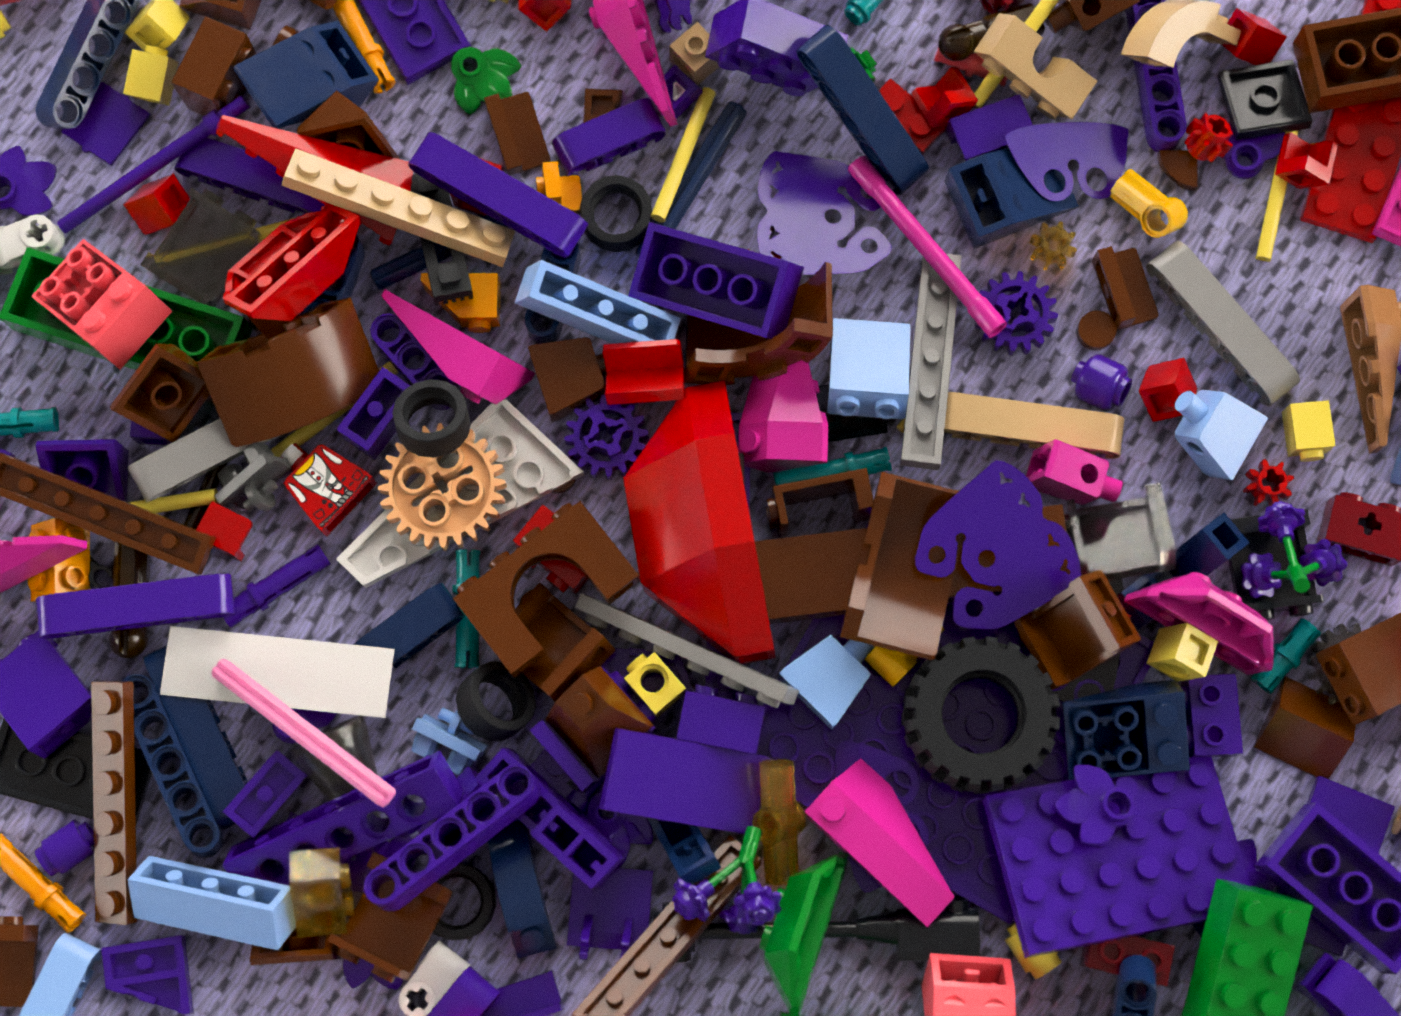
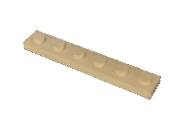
M296 148L281 185L500 267L504 265L515 233L514 230Z

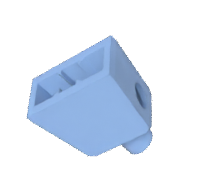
M1200 390L1196 395L1192 391H1186L1175 402V409L1183 415L1181 422L1175 430L1177 441L1204 474L1209 477L1233 480L1268 418L1231 395L1219 391Z
M830 635L783 668L778 674V679L784 684L800 690L797 697L833 730L870 677V672L861 662L875 647L874 645L849 640L842 646Z

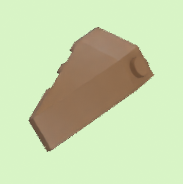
M1361 285L1341 304L1340 310L1368 451L1371 454L1377 453L1384 448L1388 441L1401 343V302H1397L1395 290L1372 285Z

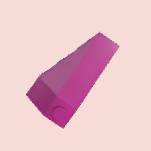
M592 0L594 6L589 8V14L595 29L601 28L609 42L670 127L677 125L644 0Z
M386 289L383 291L382 298L448 379L462 386L460 392L464 397L477 404L484 398L496 405L533 379L535 373Z
M63 535L14 537L12 542L0 540V593L86 550L87 541Z
M861 758L835 778L804 811L808 820L843 852L848 854L855 863L925 927L928 928L955 898L891 785Z

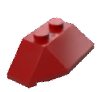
M329 203L322 206L321 211L306 213L282 223L228 270L225 292L223 294L225 304L254 319L292 321L344 274L361 222L359 216Z

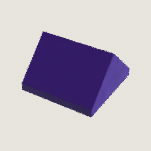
M116 439L36 442L35 447L40 468L127 502L129 450Z

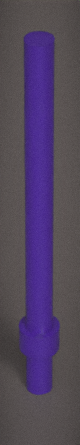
M241 95L219 111L213 109L202 117L203 122L58 220L57 224L60 229L67 234L210 135L216 137V128L221 116L238 117L251 108L248 101Z

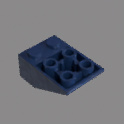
M339 21L308 27L236 64L233 68L271 126L277 129L304 122L336 90L359 107L379 80Z
M1009 148L986 153L950 167L944 181L974 249L1079 207L1073 191L1070 196L1061 201H1049L1042 197L1025 177ZM1054 169L1046 172L1044 176L1046 188L1053 193L1061 192L1065 187V179L1062 173Z
M1175 680L1137 683L1062 702L1068 780L1074 779V766L1081 764L1098 767L1106 771L1110 778L1190 770L1185 694Z

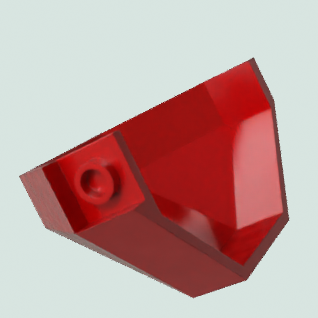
M725 380L686 387L684 398L677 400L623 478L641 585L644 593L727 658L740 664L776 658Z

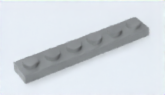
M947 254L960 270L962 255ZM923 256L900 466L939 470L942 459L957 296Z
M581 593L575 605L576 609L587 613L585 621L603 629H606L608 624L620 628L618 636L640 645L642 639L654 644L653 652L668 659L674 660L676 654L688 659L687 668L708 676L710 670L723 675L721 683L735 690L743 692L745 686L758 691L757 700L775 708L779 707L780 702L794 705L800 691L595 597Z

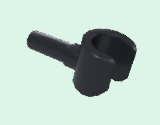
M90 556L89 581L94 587L103 588L97 583L96 574L101 570H105L113 579V570L107 566L99 565Z

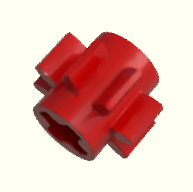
M1204 113L1200 119L1194 118L1186 128L1185 132L1189 137L1184 143L1187 146L1188 152L1198 160L1214 162L1218 156L1223 158L1233 146L1228 141L1233 132L1229 123L1221 116H1208L1207 113Z
M1263 459L1258 465L1260 473L1255 469H1249L1245 473V476L1252 481L1250 485L1243 489V493H1252L1256 498L1253 506L1256 507L1262 501H1268V505L1272 506L1275 502L1279 501L1277 496L1285 500L1292 496L1291 491L1286 489V487L1294 479V476H1287L1284 470H1282L1283 462H1280L1277 466H1269L1268 461ZM1266 478L1268 482H1275L1276 487L1271 489L1270 486H1263L1262 481Z

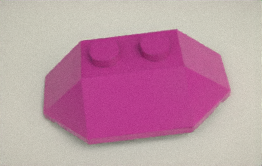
M1190 572L1189 574L1170 578L1126 594L1124 602L1164 626L1189 623L1217 640L1218 644L1214 656L1244 674L1251 675L1272 671L1274 665L1273 626L1256 610L1244 604L1240 596L1216 587L1206 575Z

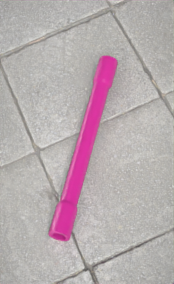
M861 156L853 161L848 168V172L869 196L874 198L963 303L969 315L989 338L998 335L1007 326L1005 319L958 269L889 188L886 180L865 156Z

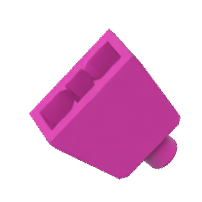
M1057 439L1033 450L1026 477L1039 492L1080 505H1085L1098 498L1114 503L1122 489L1121 480L1106 475L1109 468L1107 460Z

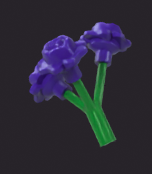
M1275 502L1272 506L1266 507L1265 515L1258 518V529L1260 532L1270 533L1271 536H1278L1279 542L1284 543L1289 566L1287 570L1280 571L1281 564L1273 562V555L1271 553H1264L1262 555L1252 553L1248 556L1249 563L1241 565L1243 574L1242 587L1250 589L1249 592L1252 598L1260 596L1271 598L1275 594L1274 589L1281 587V579H1290L1295 591L1299 593L1308 591L1310 588L1309 581L1315 579L1320 587H1324L1332 581L1338 582L1343 577L1341 571L1345 570L1348 566L1342 557L1341 546L1337 544L1331 546L1330 541L1325 538L1317 544H1307L1304 548L1306 554L1302 555L1299 559L1300 565L1297 561L1292 541L1295 538L1293 533L1295 528L1305 523V510L1294 508L1291 503Z
M747 826L738 858L709 881L704 879L696 886L691 883L687 884L681 878L676 880L673 886L677 893L672 897L675 911L686 920H692L697 917L700 921L705 922L710 916L707 909V898L715 892L714 887L741 867V891L737 892V897L734 898L735 904L729 909L719 912V917L728 922L729 930L739 934L756 933L758 925L771 921L774 914L780 913L782 910L779 904L781 893L778 891L772 892L770 886L762 887V884L757 882L753 863L762 830L754 826Z

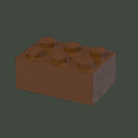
M1401 8L1303 25L1292 44L1310 113L1401 97Z

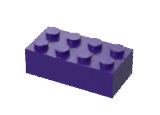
M649 222L628 296L771 339L787 328L804 267L789 261Z
M1319 803L1304 804L1254 866L1286 894L1312 905L1311 915L1377 971L1383 974H1397L1401 969V872Z

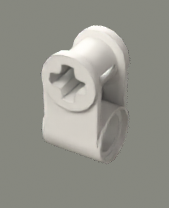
M39 214L31 215L7 226H1L0 274L7 275L13 273L12 269L19 267L27 247L51 255L60 252L65 242L63 231L47 217Z
M439 940L427 953L417 967V971L402 988L399 994L401 1010L407 1016H428L457 978L471 965ZM424 989L427 992L424 999L429 1004L425 1009L417 1007L414 1011L411 1010L412 1000L408 997L410 992L420 993Z

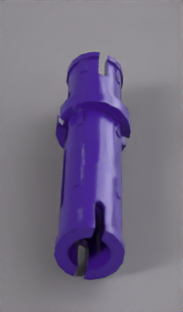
M318 544L314 545V547L280 567L266 578L255 584L253 581L247 584V589L234 597L235 615L223 617L230 628H233L258 610L265 611L269 608V603L306 581L312 575L330 566L331 563Z

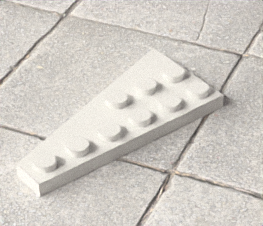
M506 398L496 405L491 403L470 425V429L475 433L474 444L485 438L488 446L484 453L495 450L498 454V458L491 465L502 464L505 472L495 478L503 479L507 483V488L496 491V493L504 496L506 501L504 504L493 505L500 517L492 518L488 516L485 519L488 525L551 493L557 488L584 476V472ZM456 453L444 455L440 460V466L443 468L455 466L459 460V455ZM468 467L460 476L470 474L473 468ZM420 474L407 488H420L425 481V475ZM443 480L436 484L442 494L449 490ZM476 485L465 486L460 492V499L465 501L473 500L479 493V487ZM423 499L415 500L412 505L414 507L420 505ZM441 505L431 507L427 512L426 519L431 522L441 520L446 513V508ZM385 509L336 560L367 588L441 550L439 541L435 540L431 550L425 547L424 537L415 545L412 544L409 540L411 530L401 536L396 531L401 521L390 524L386 518L394 509ZM454 539L449 540V545L455 542Z

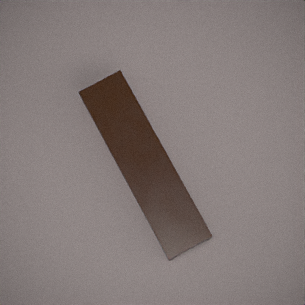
M1063 505L1043 506V518L1061 525L1066 531ZM867 528L755 541L769 623L778 624L845 615ZM1048 534V546H1059V543L1053 541L1052 535ZM962 543L947 603L954 602L956 593L964 587L990 591L995 596L1002 593L1000 586L993 587L974 582L961 563ZM990 550L982 551L978 557L979 564L983 567L992 566L995 562V554ZM1064 559L1060 570L1070 574V570L1067 568V559Z

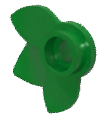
M464 47L458 50L452 58L451 71L457 80L454 88V98L459 107L467 114L472 115L479 107L481 101L485 103L484 97L497 93L500 99L512 96L511 85L507 77L515 74L521 68L518 59L509 52L499 48H493L484 52L474 47ZM467 59H472L476 62L477 69L473 72H468L464 69L463 62Z

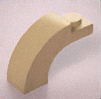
M1168 0L1152 7L1137 21L1125 41L1121 55L1145 65L1174 68L1179 51L1192 36L1208 43L1237 45L1241 30L1228 25V18L1218 15L1221 4L1200 0Z

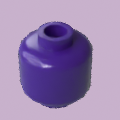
M1101 354L1091 356L1086 363L1080 361L1071 377V382L1076 383V397L1080 401L1102 411H1108L1114 406L1120 407L1126 400L1132 386V379L1128 378L1126 366Z

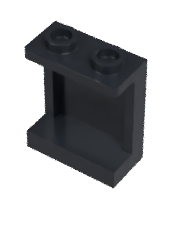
M1304 509L1305 523L1296 527L1293 531L1295 538L1292 543L1300 565V557L1306 554L1304 551L1305 545H1307L1305 528L1310 525L1308 509ZM1262 515L1231 519L1250 542L1228 559L1234 593L1242 598L1244 604L1256 610L1265 620L1275 619L1274 612L1289 611L1290 617L1313 614V607L1324 602L1323 594L1317 595L1314 580L1309 581L1310 588L1308 591L1299 593L1295 591L1290 579H1281V587L1274 589L1275 594L1271 598L1265 596L1252 598L1249 592L1250 589L1242 587L1243 574L1241 565L1249 563L1248 556L1250 554L1262 555L1264 553H1271L1273 555V562L1281 564L1280 571L1287 570L1289 561L1284 543L1279 542L1278 536H1271L1268 532L1259 531L1258 518Z

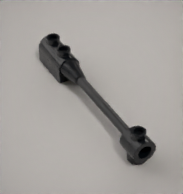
M954 898L928 928L904 907L896 908V911L858 918L856 921H829L824 937H856L857 940L895 944L898 961L928 960L930 953L980 957L978 908L969 907V899ZM670 902L662 903V911ZM654 911V920L662 911ZM774 922L758 925L757 932H751L750 934L731 932L728 923H710L697 939H761L765 926L773 927ZM695 941L676 963L691 960V952H695Z

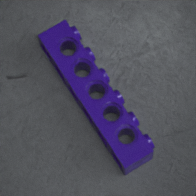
M437 751L381 777L396 791L395 797L386 807L377 805L358 789H355L263 831L254 838L250 837L231 846L222 866L226 872L283 885H290L294 882L297 885H301L311 880L317 872L327 867H331V869L339 868L358 853L363 851L372 853L384 846L387 840L401 835V837L410 836L418 831L422 824L433 819H440L460 803L464 790L441 751ZM408 795L419 796L424 802H414L408 798ZM373 811H380L388 818H379L373 814ZM338 828H347L353 834H344ZM303 844H312L317 848V850H310L306 848ZM269 859L279 861L282 866L274 865Z

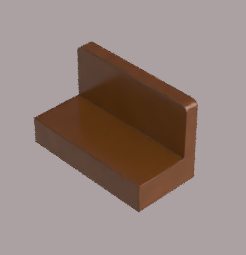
M522 92L500 99L498 93L484 97L508 175L511 176L542 166V162H551L528 92Z
M1110 246L1097 250L1092 263L1110 316L1114 319L1117 330L1157 319L1159 313L1137 249L1130 248L1114 253L1113 247Z

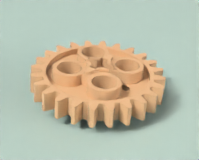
M438 423L436 431L444 428L442 423ZM422 426V432L430 433L426 426ZM472 429L469 430L468 437L462 445L451 452L459 455L457 464L451 468L440 466V460L443 456L434 458L418 456L408 451L403 444L398 442L395 443V446L400 453L399 456L386 455L385 459L392 466V469L380 470L379 473L389 483L378 486V490L381 494L389 495V497L382 500L380 505L383 509H394L387 515V520L390 524L401 521L396 529L401 536L411 530L409 540L412 544L415 545L424 537V545L428 550H431L435 540H438L443 551H447L449 540L454 539L459 548H463V536L468 535L475 542L478 541L475 529L480 527L489 532L491 529L485 519L488 516L492 518L500 517L493 505L505 503L504 496L496 493V491L507 488V483L505 480L495 477L501 475L505 470L502 464L491 465L498 458V454L495 450L484 453L488 446L485 438L474 444L475 433ZM468 467L473 468L470 474L460 476ZM415 473L425 475V481L420 488L409 489L406 487L407 480L411 475ZM441 480L447 484L449 489L444 494L436 485ZM476 485L479 487V493L476 498L470 501L460 499V492L465 486ZM423 499L420 505L416 507L412 505L415 500ZM435 505L444 506L446 513L441 520L431 522L426 519L427 512L431 507Z

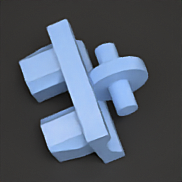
M444 707L441 709L438 718L449 723V725L428 714H424L421 719L417 718L412 727V730L417 733L411 751L422 757H427L437 751L439 744L452 749L447 763L451 770L458 775L467 766L471 767L476 760L481 758L488 747L486 743L460 731L463 730L474 735L464 725L458 710L454 713Z

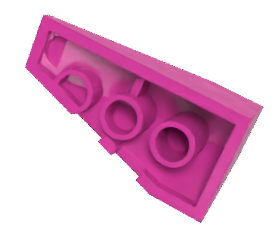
M800 360L787 366L786 374L759 381L757 375L753 376L739 423L738 454L740 465L772 473L827 463L828 421L826 413L820 411L816 395L820 393L818 381L812 379L809 367L810 361L806 363Z

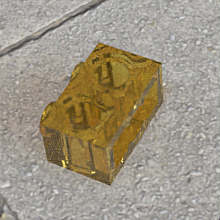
M340 848L290 852L289 883L298 938L330 935L331 933H347V916H354L353 891L345 892V889L351 888L349 863L341 864Z

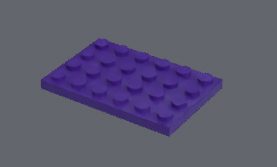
M1212 757L1189 758L1190 770L1112 777L1111 779L1115 787L1123 788L1132 795L1136 807L1135 815L1128 824L1116 828L1108 841L1098 845L1082 843L1080 840L1081 825L1065 821L1054 808L1055 802L1063 794L1077 789L1075 779L986 795L983 799V804L1025 958L1206 922L1217 878L1251 886ZM1108 802L1109 810L1113 814H1119L1118 805Z

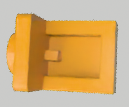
M558 161L542 162V176L535 177L536 191L571 211L580 213L582 202L580 177L578 175L559 176Z

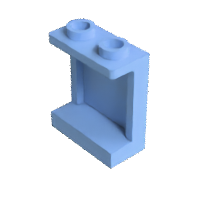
M833 318L827 413L843 416L904 419L909 396L910 324Z

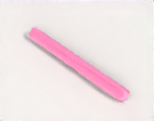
M222 659L212 669V676L374 803L381 807H386L395 797L396 791L392 786L226 659Z

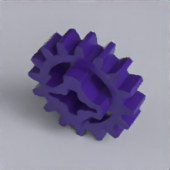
M1018 271L1014 280L1010 279L1007 272L1002 273L1000 284L991 278L987 283L989 292L984 290L979 292L988 299L1007 322V326L998 335L992 337V339L996 341L993 350L997 352L1002 345L1007 346L1009 356H1013L1016 347H1020L1024 355L1029 354L1031 343L1041 348L1045 342L1043 336L1050 337L1054 331V328L1048 323H1055L1058 318V313L1049 311L1056 305V298L1046 299L1045 297L1050 287L1048 285L1041 288L1035 286L1038 278L1035 275L1030 278L1029 282L1024 281L1022 271ZM1008 291H1019L1018 293L1011 295L1004 294ZM1031 299L1037 303L1040 312L1034 310ZM1020 302H1023L1020 315L1009 325L1011 311L1015 307L1017 308ZM975 322V329H981L980 326ZM1020 331L1029 333L1024 336H1011L1013 333ZM984 333L981 340L986 342L991 338Z
M601 395L600 404L595 405L588 398L586 399L588 408L586 411L579 408L573 410L578 419L577 422L567 421L566 423L567 429L573 432V434L564 437L565 444L575 446L568 451L570 459L581 458L577 466L582 471L588 466L591 467L592 478L596 479L600 471H605L607 479L612 480L613 471L619 470L625 476L627 473L626 465L629 463L633 465L637 459L636 453L640 454L646 446L640 441L649 438L648 430L639 429L645 423V418L643 415L633 417L636 411L633 403L626 408H623L622 404L607 405L606 396ZM604 414H613L621 418L613 420L605 417ZM590 421L592 424L590 433L581 440L582 431ZM606 430L609 435L613 434V442L607 444L605 440H600V432ZM633 434L632 443L628 451L623 454L621 449L623 441ZM600 454L608 457L610 461H600L591 456Z

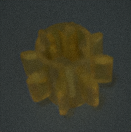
M1061 221L1057 226L1050 228L1044 222L1040 227V234L1042 236L1033 234L1029 240L1031 245L1037 246V249L1032 252L1030 258L1031 260L1039 258L1044 262L1043 270H1047L1050 264L1056 263L1062 270L1067 263L1065 256L1074 257L1077 252L1075 247L1070 246L1076 233H1068L1063 229V222ZM1050 240L1057 242L1056 251L1049 249Z

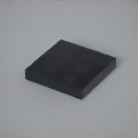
M1293 59L1219 71L1218 81L1236 140L1311 128L1313 120Z

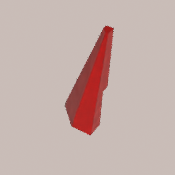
M222 115L217 124L215 134L220 137L224 134L246 147L245 153L253 159L257 156L263 158L276 167L275 173L284 178L296 148L411 191L413 171L408 166L409 161ZM316 199L317 201L321 202V203L324 204V205L329 204V203L324 202V201H322V200ZM354 213L359 216L360 225L363 224L380 235V242L388 246L391 244L397 228Z

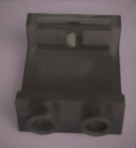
M191 188L188 193L191 199L155 254L153 255L148 252L140 265L197 302L216 307L225 292L228 270L255 247L262 234L253 228L257 221L241 210L237 209L233 215L221 207L225 201L205 188L201 194Z
M1161 483L1145 485V498L1076 509L1074 499L1066 500L1068 514H1064L1066 531L1069 537H1072L1073 545L1077 551L1081 576L1102 569L1109 581L1176 569V547Z

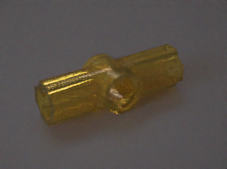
M768 759L759 763L761 810L755 813L752 825L762 830L760 841L763 843L765 883L775 886L787 885L789 877L799 872L797 834L804 830L806 817L802 807L796 802L793 761L787 759Z

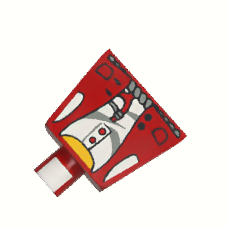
M293 443L280 456L287 458L292 467L290 470L293 471L283 484L315 526L326 537L377 485L375 479L368 472L323 444H319L308 454L298 444Z

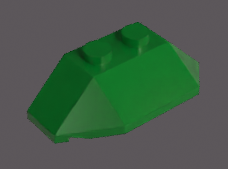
M839 852L790 876L786 889L778 888L777 891L781 893L779 904L782 910L777 914L773 927L766 925L762 934L759 949L765 951L764 964L792 1016L800 1015L848 862V854Z

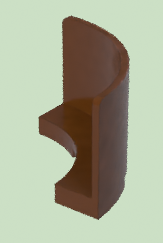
M824 262L813 277L798 287L787 328L771 339L687 314L685 382L707 384L725 380L726 385H735V378L756 375L759 381L786 374L787 366L800 360L808 363L820 354L833 338L832 264Z
M351 298L320 303L303 315L283 324L286 332L266 340L264 333L242 341L219 346L197 362L233 446H244L297 430L338 412L360 398L378 374L379 369Z
M881 471L840 637L928 660L936 658L947 602L964 534L959 533L955 537L958 542L955 569L946 577H937L919 572L915 566V555L925 524L959 491ZM940 546L932 547L928 553V558L932 563H940L946 556L945 550Z

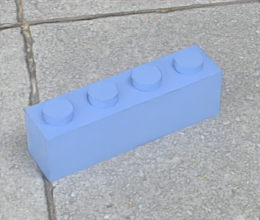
M543 260L526 267L515 300L517 305L613 344L674 339L681 319Z
M148 856L128 878L133 915L136 919L278 950L297 926L292 886Z

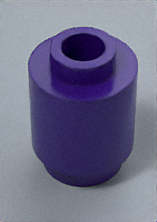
M72 820L41 841V846L34 851L37 860L50 876L68 872L94 854L93 828L87 822L80 824L77 820Z

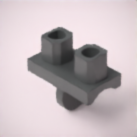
M256 442L243 450V455L248 463L244 470L241 465L230 464L217 473L222 489L214 496L219 505L232 503L249 512L255 507L265 512L275 506L276 500L273 492L278 488L276 481L292 467L287 458L274 456L267 444Z

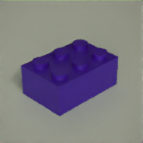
M739 0L714 15L705 57L718 62V66L725 70H739L749 74L750 78L755 82L771 83L782 87L783 92L788 95L803 96L817 89L818 86L800 62L796 51L825 25L765 0ZM836 30L847 43L848 34Z

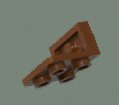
M0 916V1007H23L35 984L39 925H23L24 917Z

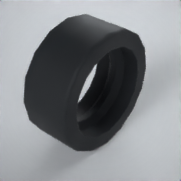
M620 175L603 177L591 184L584 193L580 205L581 217L588 223V227L585 230L587 237L599 248L611 252L629 251L638 246L646 235L649 222L653 221L651 218L650 197L644 187L632 178ZM621 193L635 201L638 206L639 217L631 230L623 234L613 235L604 232L598 227L595 222L594 211L601 198L608 194Z
M429 379L414 383L403 390L396 399L392 412L400 442L408 451L418 456L434 458L447 455L459 448L469 434L471 422L465 397L456 386L446 381ZM439 404L446 405L454 410L455 418L440 431L432 433L418 432L409 425V419L424 406Z
M490 661L479 666L459 685L456 695L458 714L464 725L474 735L487 741L502 742L513 737L530 722L536 707L534 690L527 677L521 673L518 677L514 678L502 662ZM481 683H491L499 687L507 695L513 711L510 721H503L494 717L485 708L479 693Z
M463 863L456 865L438 879L436 883L441 885L450 878L461 877L467 879L477 887L480 893L481 905L474 919L464 925L453 926L439 919L433 933L449 940L469 939L481 933L491 922L496 908L495 889L489 878L478 868Z

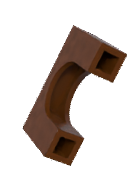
M581 501L574 506L571 503H567L559 508L551 517L554 520L542 530L536 527L529 531L520 540L522 546L511 554L505 551L494 558L488 565L490 567L488 572L479 579L476 576H472L464 581L457 588L459 594L453 598L514 678L518 677L546 655L544 649L519 619L515 609L514 596L517 584L529 568L547 560L569 562L578 567L587 576L609 605L640 582L639 574Z

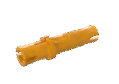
M338 0L332 8L340 24L379 79L373 88L374 93H383L380 86L382 84L386 91L390 90L396 82L382 58L384 52L381 46L375 44L354 0Z
M1 833L0 868L35 901L34 906L39 911L44 910L58 922L66 933L75 930L83 922L82 920L85 919L87 914L63 893L64 888L58 882L53 883L40 872Z

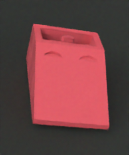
M84 239L68 253L63 262L41 283L40 287L31 296L120 370L172 312L146 285Z
M930 953L921 983L925 1016H1016L1015 986L1010 959Z

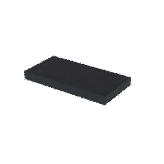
M4 718L0 728V794L93 819L92 736L77 732L47 758L43 759L25 747ZM134 747L137 824L152 771L142 749Z

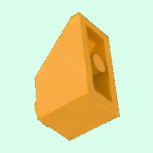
M421 273L422 285L425 291L433 298L428 273ZM468 273L473 291V299H469L466 296L463 301L460 298H456V302L452 303V300H448V304H443V301H440L439 305L462 327H468V331L473 333L490 332L491 327H500L501 281L498 273Z

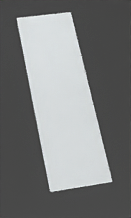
M170 626L160 695L247 704L212 676V669L217 666L218 661L226 659L289 708L386 718L395 649Z

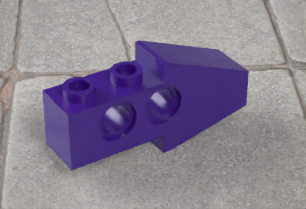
M502 748L475 778L484 785L510 765H522L530 770L540 785L541 794L536 804L518 817V819L531 831L530 834L590 889H597L625 858L573 803H569L514 749ZM519 779L515 781L511 786L510 794L516 796L524 793L528 787V780Z

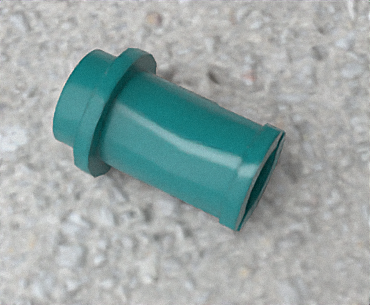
M848 0L844 14L849 21L860 26L862 23H868L871 20L870 14L883 0Z

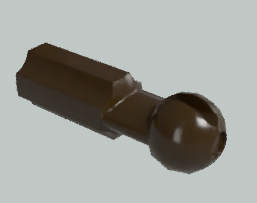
M1025 4L984 16L981 20L964 25L951 24L939 35V50L945 58L951 61H963L974 53V50L999 13L1016 15L1025 23L1037 5ZM1044 22L1037 30L1039 35H1042L1045 30Z
M115 542L113 586L149 582L151 555ZM146 627L111 631L108 638L110 648L121 658H135L146 649L148 643Z

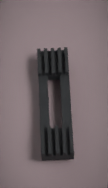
M417 174L413 175L411 192L452 207L448 192ZM420 237L435 306L439 305L440 301H443V304H448V300H452V303L456 302V298H460L463 301L466 296L469 299H473V291L464 253L450 248L453 261L438 264L434 243Z

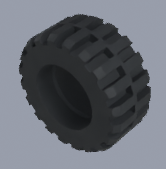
M987 636L983 640H975L974 637L962 638L960 642L949 643L941 647L937 651L936 658L934 660L927 659L911 679L904 695V708L901 713V724L904 725L906 734L904 739L907 747L912 749L915 755L914 760L919 767H924L931 774L930 777L939 784L943 782L951 786L950 789L958 792L968 791L974 794L999 792L1016 785L1036 772L1044 763L1045 757L1051 753L1055 744L1053 740L1055 732L1059 730L1060 718L1056 714V708L1060 706L1058 694L1052 693L1050 685L1053 681L1048 672L1043 674L1037 667L1039 661L1032 654L1027 657L1019 651L1020 646L1009 642L1007 645L999 643L998 638ZM974 678L991 680L1003 687L1015 704L1017 710L1015 732L1009 742L999 750L984 754L966 751L951 740L944 728L942 719L944 701L948 693L957 684L965 680Z

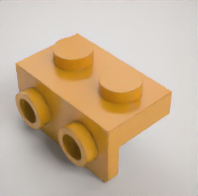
M52 518L31 525L29 537L63 535L87 541L86 550L28 579V587L31 590V602H36V597L90 589V531L58 518Z

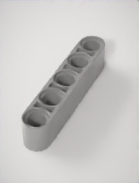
M1177 240L1146 264L1149 275L1157 277L1161 282L1158 284L1176 306L1180 304L1185 309L1183 314L1202 335L1206 333L1211 339L1208 343L1227 364L1231 362L1234 365L1236 375L1252 393L1256 391L1261 396L1259 401L1263 405L1271 406L1300 382V377L1293 365L1186 244Z
M219 418L129 465L127 469L144 500L150 502L243 455V450L250 444L239 447L233 446ZM270 438V439H267V440H264V441H260L259 443H263V444H264V443H266V442H268V441H270V440H272V439H274V438Z

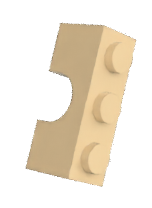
M999 13L974 50V53L984 60L981 65L995 76L1001 77L1003 74L1011 81L1009 87L1017 94L1027 99L1031 96L1039 103L1036 108L1045 116L1053 120L1057 116L1073 119L1097 83V80L1072 60L1053 57L1048 66L1038 73L1033 64V55L1043 37L1016 15Z

